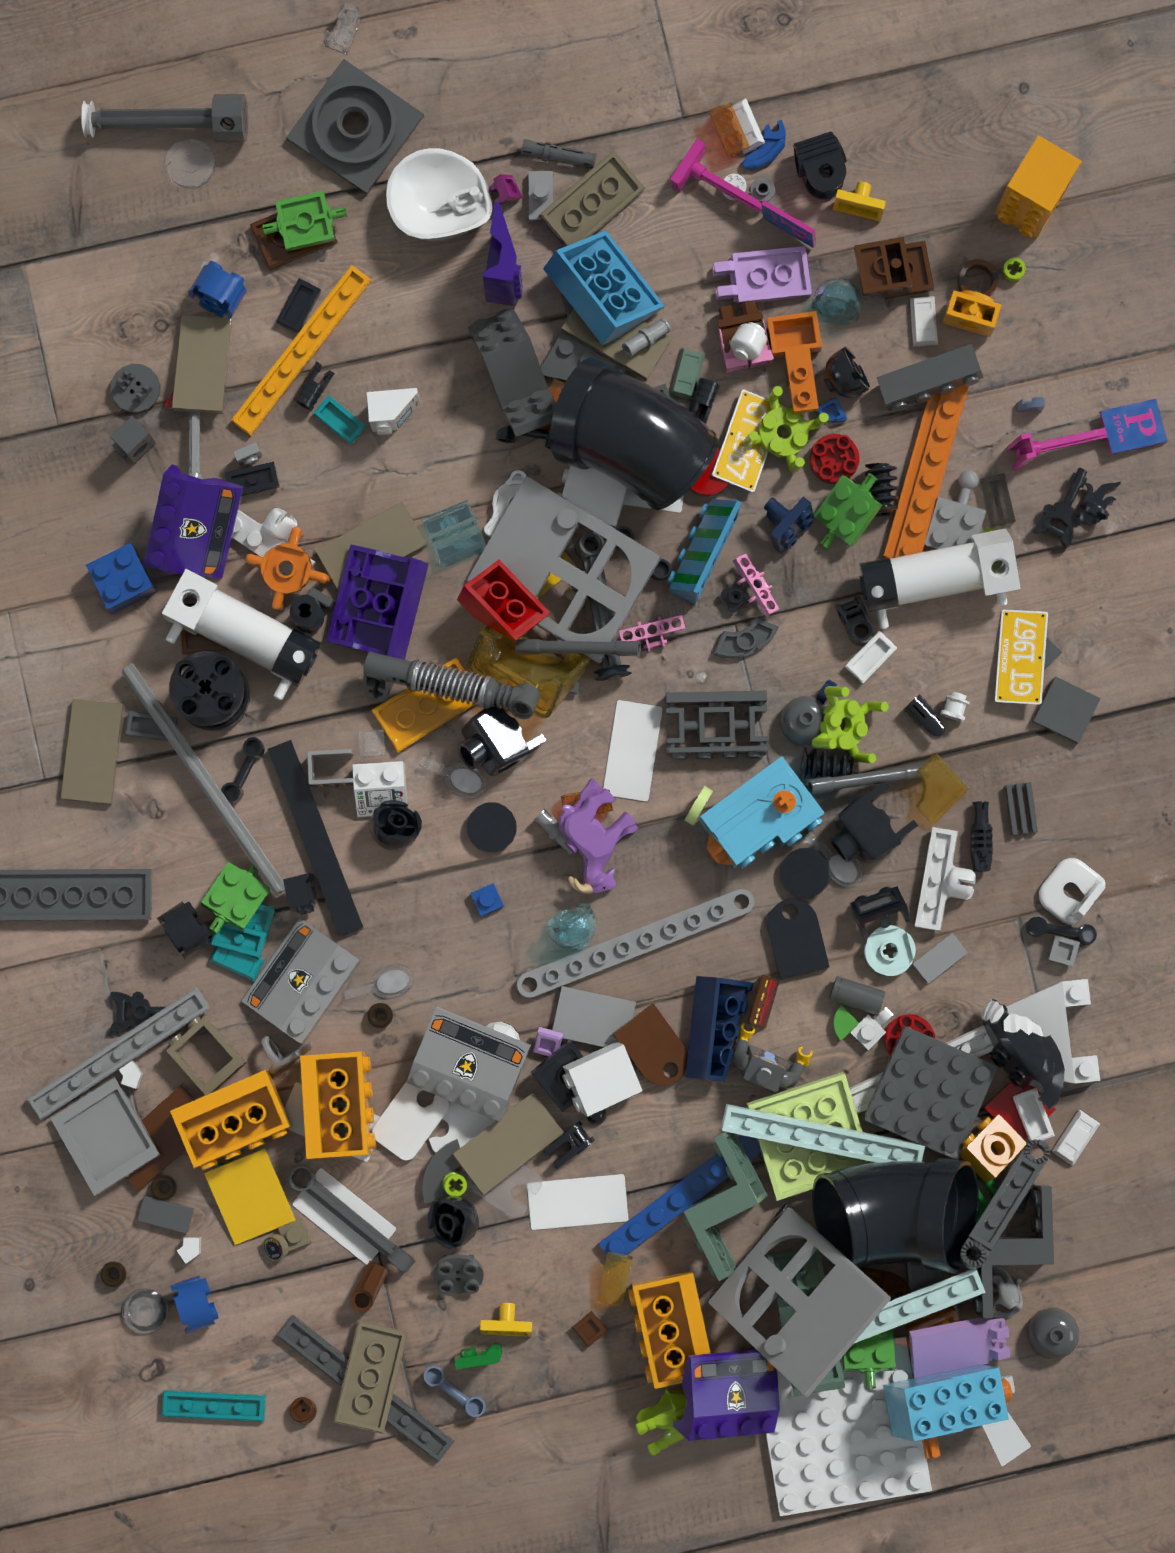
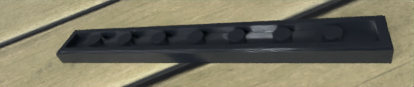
M292 740L268 748L339 936L363 928L362 921Z

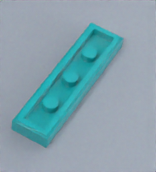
M163 1390L161 1417L264 1422L266 1395Z

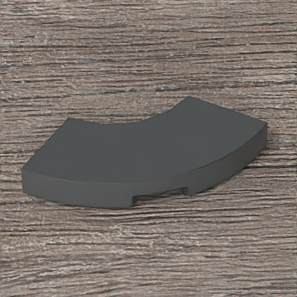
M755 618L752 624L743 631L733 633L723 631L713 655L731 659L750 656L763 649L773 639L779 627Z
M458 1139L450 1141L441 1147L428 1163L422 1183L425 1204L449 1196L442 1187V1181L445 1175L454 1172L460 1167L452 1155L460 1149Z

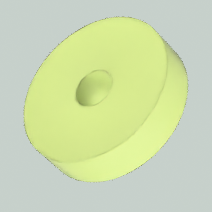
M704 786L684 821L694 825L712 795L713 790Z

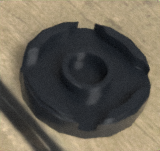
M488 802L477 806L467 821V833L471 842L478 849L486 852H499L506 849L513 842L517 832V822L513 813L506 806L497 802Z
M799 848L790 852L783 860L780 868L784 887L792 895L800 898H811L821 894L828 887L831 879L827 858L820 851L812 848Z

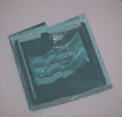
M468 500L421 519L442 568L481 553L486 547V542Z

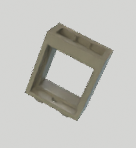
M198 1016L187 1026L190 1030L183 1036L179 1033L168 1043L171 1047L166 1051L205 1095L215 1092L242 1068L247 1061L208 1017L204 1016L201 1019ZM204 1027L233 1058L207 1083L198 1076L177 1052Z

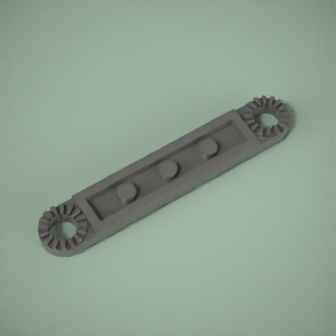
M1040 1139L1031 1140L1019 1155L961 1248L959 1258L965 1267L977 1269L986 1261L1049 1159L1050 1149L1045 1141L1043 1142ZM1034 1147L1040 1148L1044 1156L1041 1159L1034 1158L1030 1154V1149ZM970 1249L978 1251L980 1254L979 1260L970 1261V1259H967L966 1252Z

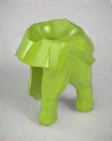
M683 1388L666 1389L658 1403L639 1410L636 1415V1419L639 1422L636 1424V1430L640 1435L645 1434L649 1430L656 1429V1427L666 1429L661 1439L647 1446L652 1456L685 1438L673 1427V1421L681 1420L684 1417L687 1398Z

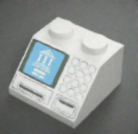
M417 388L367 392L369 423L372 432H377L378 435L392 434L393 430H398L420 404Z

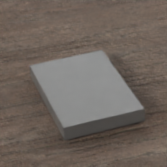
M562 986L553 1031L564 1033L563 1039L606 1047L617 1042L612 1033L633 1018L636 1002Z

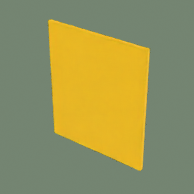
M265 1148L204 1173L235 1245L296 1221Z

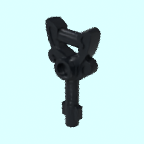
M1078 468L1076 473L1073 472L1069 480L1071 485L1063 502H1055L1054 505L1047 504L1044 506L1043 513L1046 516L1037 523L1033 530L1034 534L1047 532L1060 538L1065 548L1068 549L1070 547L1074 533L1073 528H1077L1081 523L1080 518L1075 516L1077 512L1072 505L1080 487L1083 488L1087 481V478H1085L1087 471L1085 469ZM1050 520L1062 522L1065 525V530L1049 523Z
M136 991L132 997L121 992H111V998L117 1004L116 1020L111 1025L110 1031L119 1032L130 1027L135 1028L164 1009L165 1006L151 1007L150 1002L144 999L142 992ZM127 1003H130L133 1009L130 1020H126Z

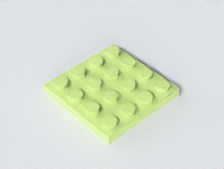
M844 1072L746 1103L748 1109L862 1132ZM757 1138L777 1201L812 1190L814 1180L819 1174L872 1163L867 1160Z

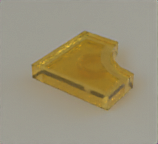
M936 753L917 770L922 779L923 791L920 800L916 804L918 810L934 825L969 790Z

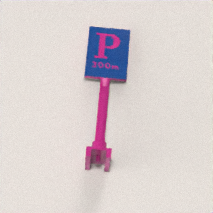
M699 139L695 140L670 178V181L673 182L671 186L673 189L680 192L690 176L699 181L703 180L747 207L761 212L764 220L814 248L816 245L815 229L765 200L761 203L756 198L708 171L707 167L699 163L706 153L705 143Z
M1152 399L1100 411L1099 414L1103 425L1101 429L1042 442L1032 441L1031 433L1021 434L1007 446L1008 451H1016L1018 459L1012 465V468L1017 470L1025 467L1042 452L1101 439L1107 440L1111 455L1166 443L1168 440L1157 400Z

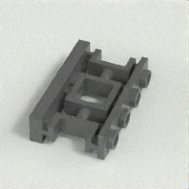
M767 690L666 692V715L679 716V738H667V755H672V759H687V755H697V759H711L712 754H722V757L726 759L738 758V754H748V758H762L763 753L768 752V736H755V713L767 712ZM724 704H759V706H749V720H735L734 707H724ZM674 705H708V707H699V721H684V708H674ZM704 714H729V737H705ZM735 730H749V743H760V746H725V744L735 743ZM684 731H699V744H709V747H675V745L685 743Z

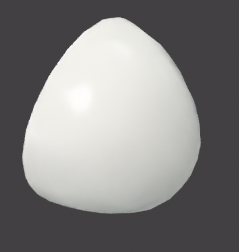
M440 148L418 150L405 157L394 168L388 180L386 199L389 213L396 226L409 236L426 241H443L463 235L490 219L492 202L484 177L472 162L452 151Z

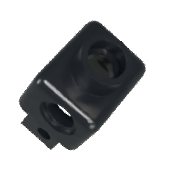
M495 706L488 709L484 708L464 725L462 735L465 740L458 744V752L462 761L469 769L474 770L482 765L488 775L496 776L520 764L531 752L538 749L546 739L541 734L525 743L521 734V726L515 718L506 713L509 711V708L504 710L503 706L501 709Z
M885 781L867 795L864 793L859 795L834 819L840 831L830 838V842L846 863H849L858 855L867 864L875 862L901 844L900 839L918 826L915 820H913L895 833L891 828V819L886 812L871 803L872 800L889 788Z

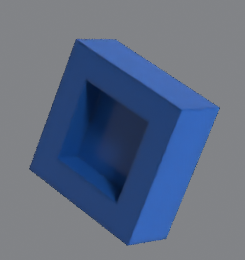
M494 883L470 893L481 917L504 907Z

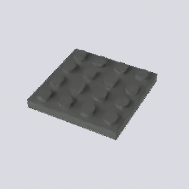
M904 1025L863 1119L958 1160L959 1152L963 1149L961 1143L969 1135L998 1066Z

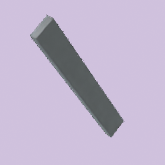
M292 1315L277 1336L342 1386L349 1358L299 1318ZM393 1393L387 1423L439 1462L454 1443V1440Z

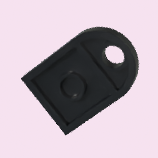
M786 899L779 902L768 916L767 928L780 979L829 968L818 918L814 909L808 903L799 899ZM793 905L797 910L796 917L793 919L785 918L782 913L784 906Z

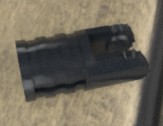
M317 361L305 378L297 395L293 397L297 404L309 411L313 410V406L317 403L321 393L324 392L335 374L329 370L324 374L319 384L315 382L314 379L322 367V364Z
M699 378L688 410L696 415L698 407H702L699 419L706 424L720 385L714 381Z
M920 694L903 709L920 728L923 726L933 737H940L944 734L945 726L935 715L937 712Z

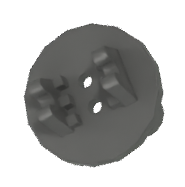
M129 364L122 367L115 373L111 381L113 400L121 409L129 413H144L157 402L160 396L161 384L157 375L151 368L143 364Z
M443 1255V1258L434 1265L433 1279L435 1284L438 1285V1290L443 1294H474L479 1290V1286L483 1282L484 1270L482 1265L474 1258V1255Z

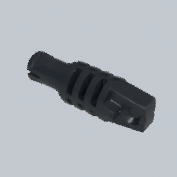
M982 801L972 802L973 824L970 827L972 866L974 872H988L991 870L993 855V827L989 824V802L984 801L982 803Z

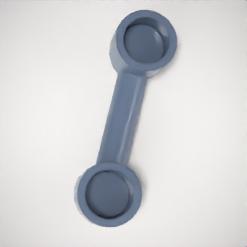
M430 1366L425 1370L423 1374L424 1383L430 1388L438 1387L464 1406L467 1416L478 1418L485 1412L486 1405L484 1400L477 1396L469 1398L444 1379V1372L440 1367Z

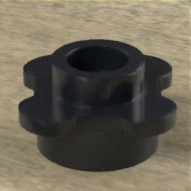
M735 582L733 587L728 590L724 589L721 592V598L726 600V603L729 605L728 609L732 612L737 611L743 604L749 603L750 595L744 592L743 584L738 585ZM738 595V598L734 599L733 596Z

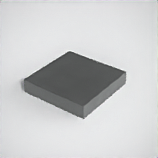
M1055 676L1035 715L1033 723L1079 744L1101 698Z

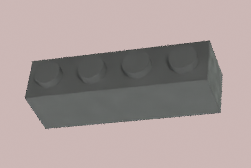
M971 343L876 378L888 411L893 410L897 412L907 408L908 404L914 402L924 403L930 400L931 396L939 393L941 395L949 394L956 387L962 385L972 386L978 383L979 379L983 378Z

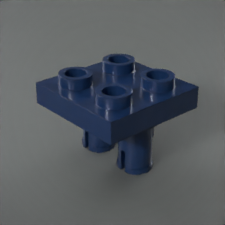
M804 496L791 510H788L773 497L764 506V510L767 511L766 517L777 525L770 535L773 547L781 554L785 549L790 550L797 542L796 537L802 530L804 532L807 531L814 522L811 502Z

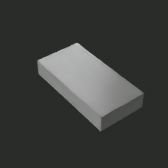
M951 933L912 963V965L925 982L929 984L968 952L955 935Z

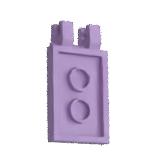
M805 246L733 253L731 258H728V261L714 262V266H712L713 277L730 274L731 285L717 287V290H715L716 301L733 298L734 302L741 304L752 300L756 303L811 297L812 295Z
M979 1317L909 1331L911 1368L914 1378L989 1364L992 1358L998 1361L1010 1358V1348L1006 1346L1005 1338L1009 1337V1328L1005 1326L1004 1318L986 1321L985 1318Z

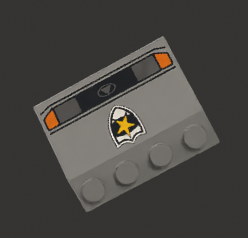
M299 918L244 996L242 1002L294 1040L304 1044L355 972L361 960Z
M436 1007L406 1083L501 1122L509 1109L510 1098L522 1072L531 1045Z

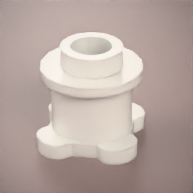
M957 692L946 695L947 701L944 710L940 712V716L963 722L965 720L963 715L966 705L970 704L966 700L967 696Z

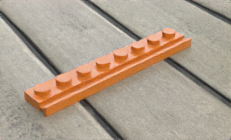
M962 385L956 387L953 392L946 395L939 393L931 396V399L926 402L883 558H895L923 552L969 386Z

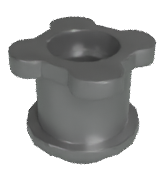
M767 178L756 179L751 185V196L761 203L765 200L772 204L771 198L775 194L773 182ZM764 189L766 192L761 193L759 190Z

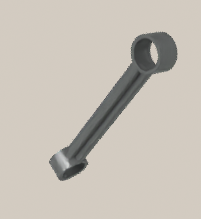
M297 1166L290 1172L289 1183L294 1190L306 1191L381 1252L398 1269L407 1273L416 1262L407 1252L395 1245L316 1180L314 1171L310 1167ZM301 1169L308 1170L311 1175V1182L305 1188H300L293 1182L294 1173Z

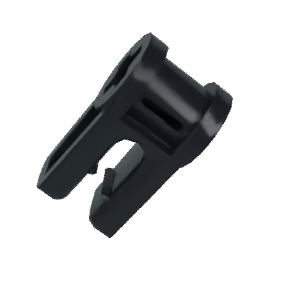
M580 1120L543 1151L546 1156H550L556 1150L559 1151L560 1147L565 1143L571 1144V1148L562 1156L559 1155L558 1159L554 1161L553 1164L556 1169L595 1141L593 1136L589 1137L582 1128Z

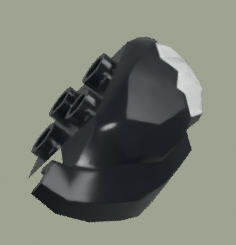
M990 998L984 1007L981 1020L994 1047L989 1052L992 1062L1009 1074V1080L1016 1087L1020 1086L1024 1090L1028 1085H1031L1040 1090L1042 1094L1038 1100L1042 1101L1048 1110L1052 1109L1059 1102L1063 1090L1065 1071L1062 1056L1051 1035L1045 1037L1041 1027L1029 1018L1017 1014H1008V1009L1005 1005H1000L997 1000Z

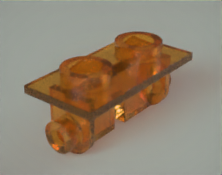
M731 103L708 110L727 155H731V158L740 155V151L750 148Z

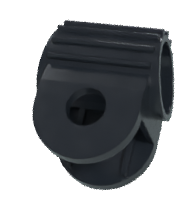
M830 131L794 143V159L799 178L803 179L809 194L821 200L835 197L837 190H841L846 176L845 163L847 162L844 150L837 137ZM826 173L830 178H823L820 174Z

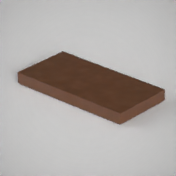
M182 1085L141 1120L154 1141L160 1156L126 1177L138 1192L186 1150L170 1112L195 1100Z

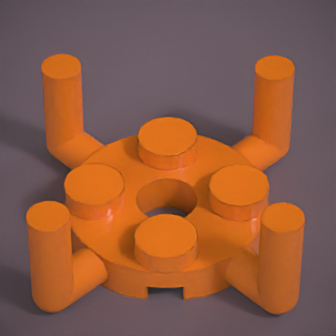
M298 527L292 528L288 543L274 546L265 553L264 557L248 554L245 557V561L248 564L261 567L264 581L275 591L272 608L277 611L285 609V604L283 603L285 594L301 591L309 580L323 584H329L331 581L329 575L312 570L310 557L298 546L299 539L304 536V531ZM285 561H289L293 565V571L288 576H284L280 572V565Z

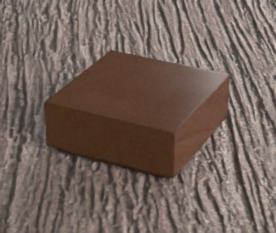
M592 1310L572 1326L573 1330L587 1347L608 1331Z

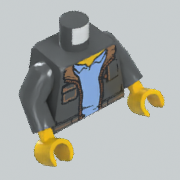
M743 1022L740 1026L737 1037L739 1040L736 1043L733 1063L740 1069L742 1077L774 1092H777L782 1087H794L802 1075L805 1066L809 1065L813 1051L811 1050L809 1055L802 1054L803 1046L799 1047L795 1062L793 1063L749 1044L748 1041L753 1036L755 1027L752 1026L750 1031H746L744 1029L745 1023Z

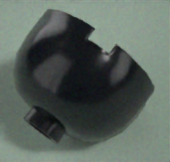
M846 346L834 353L826 362L825 373L827 378L824 379V383L830 392L835 390L842 397L854 398L868 391L870 384L861 365L858 366L853 360L856 357Z
M389 800L382 802L378 808H375L371 817L370 831L374 841L384 849L391 851H401L411 846L422 828V820L416 810L413 812L407 808L408 804L402 801Z
M449 1196L439 1199L431 1205L428 1212L429 1229L433 1228L436 1235L433 1238L438 1244L444 1248L453 1249L465 1245L475 1236L479 1227V1217L477 1210L467 1199L459 1196Z

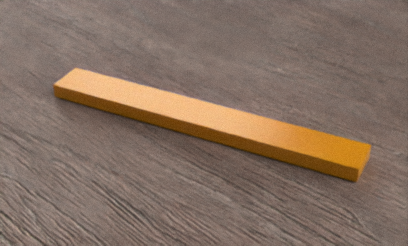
M353 265L349 267L231 419L233 424L252 437L370 285L372 280Z

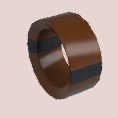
M975 259L966 263L962 267L957 279L959 291H970L964 283V275L969 270L974 268L982 269L991 278V288L982 294L989 297L992 296L998 285L999 275L996 268L990 262L983 259Z

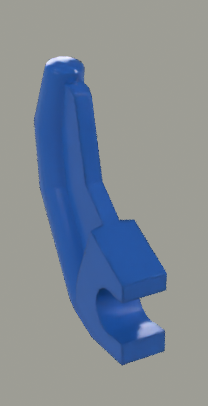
M782 120L777 121L779 128L777 132L771 131L769 124L765 125L763 137L765 144L744 158L742 162L744 169H759L772 163L784 149L786 130Z

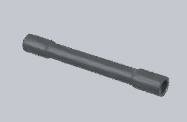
M518 639L515 644L516 654L553 653L640 656L641 643L640 641L591 642Z
M922 763L860 774L808 779L807 790L810 794H817L837 789L879 784L884 781L886 783L924 779L928 776V769L926 764Z

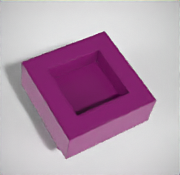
M500 174L493 178L494 183L489 187V191H498L500 194L494 200L495 203L516 202L522 198L513 175Z

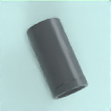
M836 976L829 1000L878 1016L885 991Z

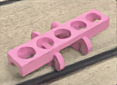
M747 554L733 560L734 565L742 576V579L737 584L741 585L748 582L755 593V596L750 598L748 602L757 601L766 617L778 611L779 607L769 590L773 586H768L762 577L765 573L756 571ZM740 560H742L745 567L741 565ZM758 581L760 588H756L753 582Z
M682 615L662 620L661 616H658V621L641 625L639 621L637 622L638 626L620 630L619 635L621 641H645L644 649L647 648L648 652H650V648L662 645L665 648L667 640H664L663 636L668 633L684 630L685 624ZM680 620L681 626L674 628L671 623ZM668 623L669 629L665 630L663 624ZM650 625H654L657 628L655 634L648 633L647 628ZM639 630L640 637L635 635V631ZM631 632L633 635L632 639L625 640L623 634ZM660 636L659 641L648 642V638Z

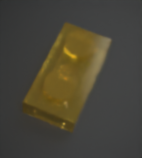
M607 1252L597 1299L598 1303L622 1307L632 1264V1256Z

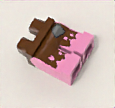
M754 300L741 303L743 313L741 316L734 317L732 305L719 307L717 329L725 373L745 370L748 368V365H750V368L773 363L774 358L770 349L762 311L758 312ZM753 322L765 330L767 343L759 357L749 360L748 364V360L742 361L735 357L730 341L741 324Z

